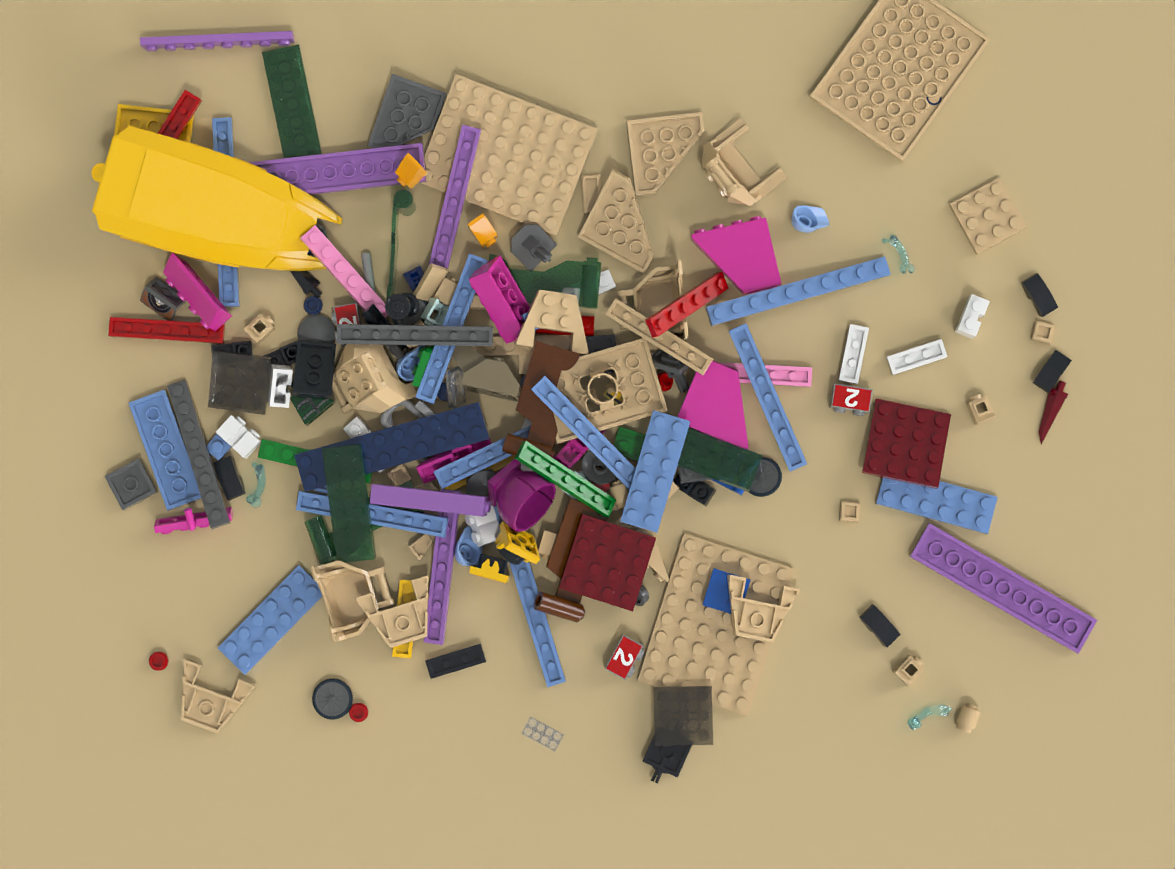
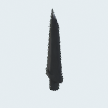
M290 271L306 295L310 292L316 298L322 295L321 291L317 288L321 283L308 271Z

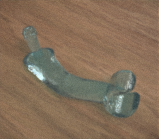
M891 235L890 239L883 238L882 243L890 242L898 251L902 260L900 272L905 274L908 266V272L913 273L915 268L909 263L907 251L897 236Z
M253 462L251 465L255 468L254 472L257 476L258 484L254 495H248L246 501L251 506L257 508L261 505L260 497L266 485L264 466Z
M946 705L926 707L918 715L908 720V725L912 730L918 729L922 726L920 721L929 715L948 716L952 708Z

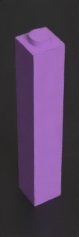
M372 484L370 504L482 517L487 516L491 509L489 496L385 484Z

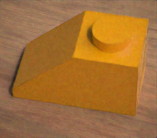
M409 153L405 155L395 171L398 176L396 180L404 188L408 186L410 189L427 174L424 168Z
M483 213L467 224L469 231L482 248L486 246L489 248L497 242L498 235Z

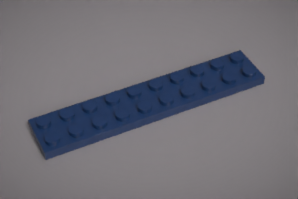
M476 402L295 454L294 456L304 491L306 492L490 439L480 402Z

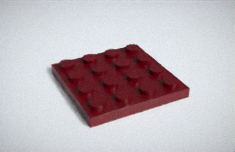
M876 399L862 473L938 489L951 414Z
M582 514L559 588L633 612L656 537Z

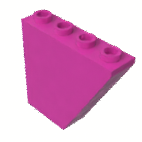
M756 216L750 218L748 222L743 223L742 220L731 222V226L724 227L721 224L713 226V230L705 231V229L695 230L694 234H691V241L723 272L724 276L743 295L781 286L782 283L766 218Z
M713 360L704 375L696 371L678 417L689 420V428L696 429L697 434L704 437L711 435L715 437L714 441L725 444V442L730 443L733 449L742 452L743 449H748L749 444L739 371Z

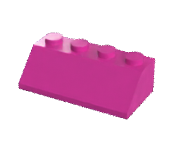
M172 253L163 271L167 277L165 281L172 288L176 287L178 290L177 295L181 300L187 301L190 304L188 308L194 315L198 314L201 317L200 323L206 329L211 328L216 331L232 315L187 261Z
M499 255L477 269L471 275L469 281L471 287L479 296L481 304L489 313L490 320L496 325L499 335L507 344L518 338L524 323L521 315L528 313L530 306L502 257Z

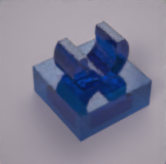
M421 266L403 274L412 292L415 291L424 275Z

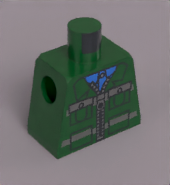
M294 395L290 398L302 421L307 426L335 404L333 399Z

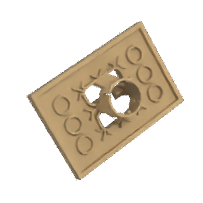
M644 338L579 357V360L571 369L561 372L557 389L599 432L650 417L653 410L662 413L668 411L647 340ZM610 369L615 372L616 380L614 377H612L609 374H606L604 371ZM590 376L591 380L588 382L587 390H583L580 379ZM602 376L613 381L605 385L608 394L615 392L611 400H605L604 402L595 399L597 397L594 388L590 389L592 380ZM620 392L623 402L614 406L613 400L617 393ZM587 400L599 404L600 410L590 412L587 407ZM554 413L558 428L557 444L578 438Z

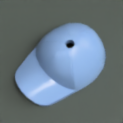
M801 205L797 206L792 212V226L800 232L810 233L816 229L827 227L830 224L825 211L819 207Z
M420 345L413 351L406 352L404 356L398 359L396 371L398 376L404 381H413L414 375L412 373L416 364L419 365L420 358H418L421 347L425 348L426 345Z
M471 527L464 528L455 545V559L463 566L476 565L480 554H482L483 546L478 547L472 540Z

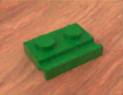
M426 345L425 348L421 347L418 358H420L419 365H415L412 373L414 375L413 386L419 388L435 345Z
M619 427L614 447L625 458L638 462L646 435Z

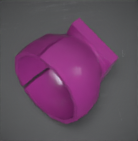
M516 459L488 480V496L493 507L497 506L501 519L516 532L526 531L534 526L546 514L553 503L552 500H554L556 488L552 482L535 471H522L521 462Z

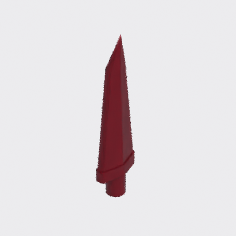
M1060 380L1056 389L1052 388L1047 397L1039 428L1041 445L1068 396V393L1063 392L1066 383Z

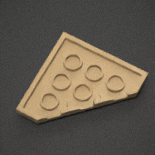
M703 112L627 120L635 196L654 195L704 133Z
M612 170L578 238L645 274L654 254L630 178Z

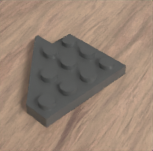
M392 74L367 146L371 148L399 146L434 130L441 114L440 110L446 93Z

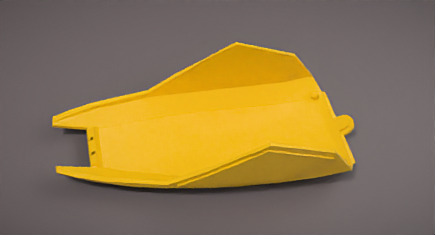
M128 126L121 133L113 136L105 164L98 163L91 171L92 178L99 182L92 212L96 215L100 230L166 252L214 264L238 268L243 266L285 271L323 270L326 267L318 258L307 255L309 248L300 238L312 227L316 226L317 218L342 225V218L331 208L305 191L268 173L263 168L194 143L133 126Z

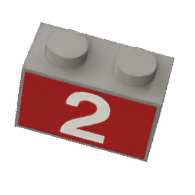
M357 303L333 307L334 312H331L333 324H361ZM335 331L336 342H337V331Z
M834 384L829 408H833L834 412L845 413L846 410L852 411L853 415L864 416V413L868 414L870 412L873 389Z
M622 635L605 669L624 680L627 677L631 678L636 669L633 667L635 661H640L645 652L642 650L643 645Z

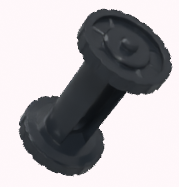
M412 293L393 294L388 297L385 304L386 313L393 319L413 317L417 314L420 307L419 300Z

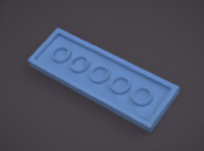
M166 390L129 402L167 511L202 499Z
M653 410L620 522L658 532L690 425L689 420Z
M882 478L876 504L988 534L998 497L939 481L938 489Z
M298 565L218 649L246 675L323 597L317 582Z

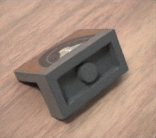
M155 277L145 286L140 298L143 304L167 321H172L176 311L185 304L177 295L178 291L158 277Z

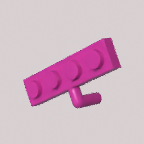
M228 507L226 510L229 520L232 521V507ZM192 508L184 509L185 515L156 519L154 530L155 533L168 534L174 530L194 531L198 526L205 528L210 526L206 511L192 513Z

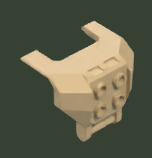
M740 118L715 139L703 145L702 170H707L705 175L711 182L717 183L719 187L716 189L723 197H728L727 202L752 206L788 177L780 167H777L763 179L756 175L734 146V141L750 129L743 119Z
M677 260L676 265L654 268L634 289L617 291L619 301L628 306L627 297H633L634 310L649 318L683 295L682 262ZM686 318L668 329L669 332L684 341L688 338ZM620 324V330L628 329Z
M345 345L335 369L332 389L342 407L341 411L343 414L353 409L383 413L403 401L416 397L417 391L412 383L405 385L400 381L383 345Z
M340 560L311 567L313 579L319 586L330 623V628L328 629L333 642L361 635L371 622L355 600V597L372 592L378 611L380 608L395 604L394 599H391L384 576V567L366 571ZM373 576H377L384 601L379 603L370 578Z

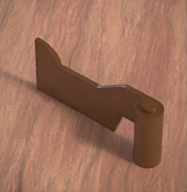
M536 341L516 407L517 412L532 422L528 438L508 433L502 452L516 456L521 443L527 441L554 458L555 451L552 449L558 432L554 413L531 388L543 376H546L557 388L561 372L571 369L579 360L580 353Z
M569 498L546 565L550 571L560 578V582L555 596L542 591L538 592L534 600V609L577 623L585 615V609L580 603L582 595L559 588L582 514L603 521H607L609 517H604L584 503Z

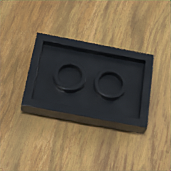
M298 340L292 395L331 399L336 344Z

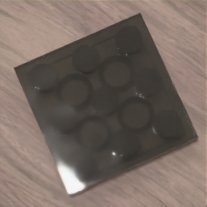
M214 350L208 407L265 415L272 357Z
M712 686L653 687L655 746L713 745Z

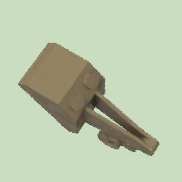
M471 346L455 347L452 357L464 372L461 385L466 391L518 402L522 387L511 369L504 362V359L498 357L486 359Z

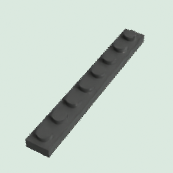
M337 324V344L493 346V326Z
M182 380L168 385L167 388L210 528L215 529L230 524L187 381Z

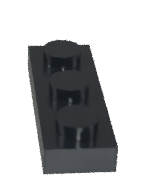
M374 304L369 306L362 314L367 324L390 325ZM387 345L391 354L395 355L397 359L404 356L409 349L407 345Z
M480 643L425 660L430 679L485 663L486 658Z

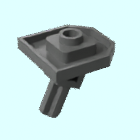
M524 224L510 238V252L530 272L541 261L544 263L550 262L552 257L550 252L557 246L537 224Z
M661 349L654 353L652 360L655 368L665 370L669 378L674 377L681 393L689 390V385L684 376V372L687 371L689 366Z

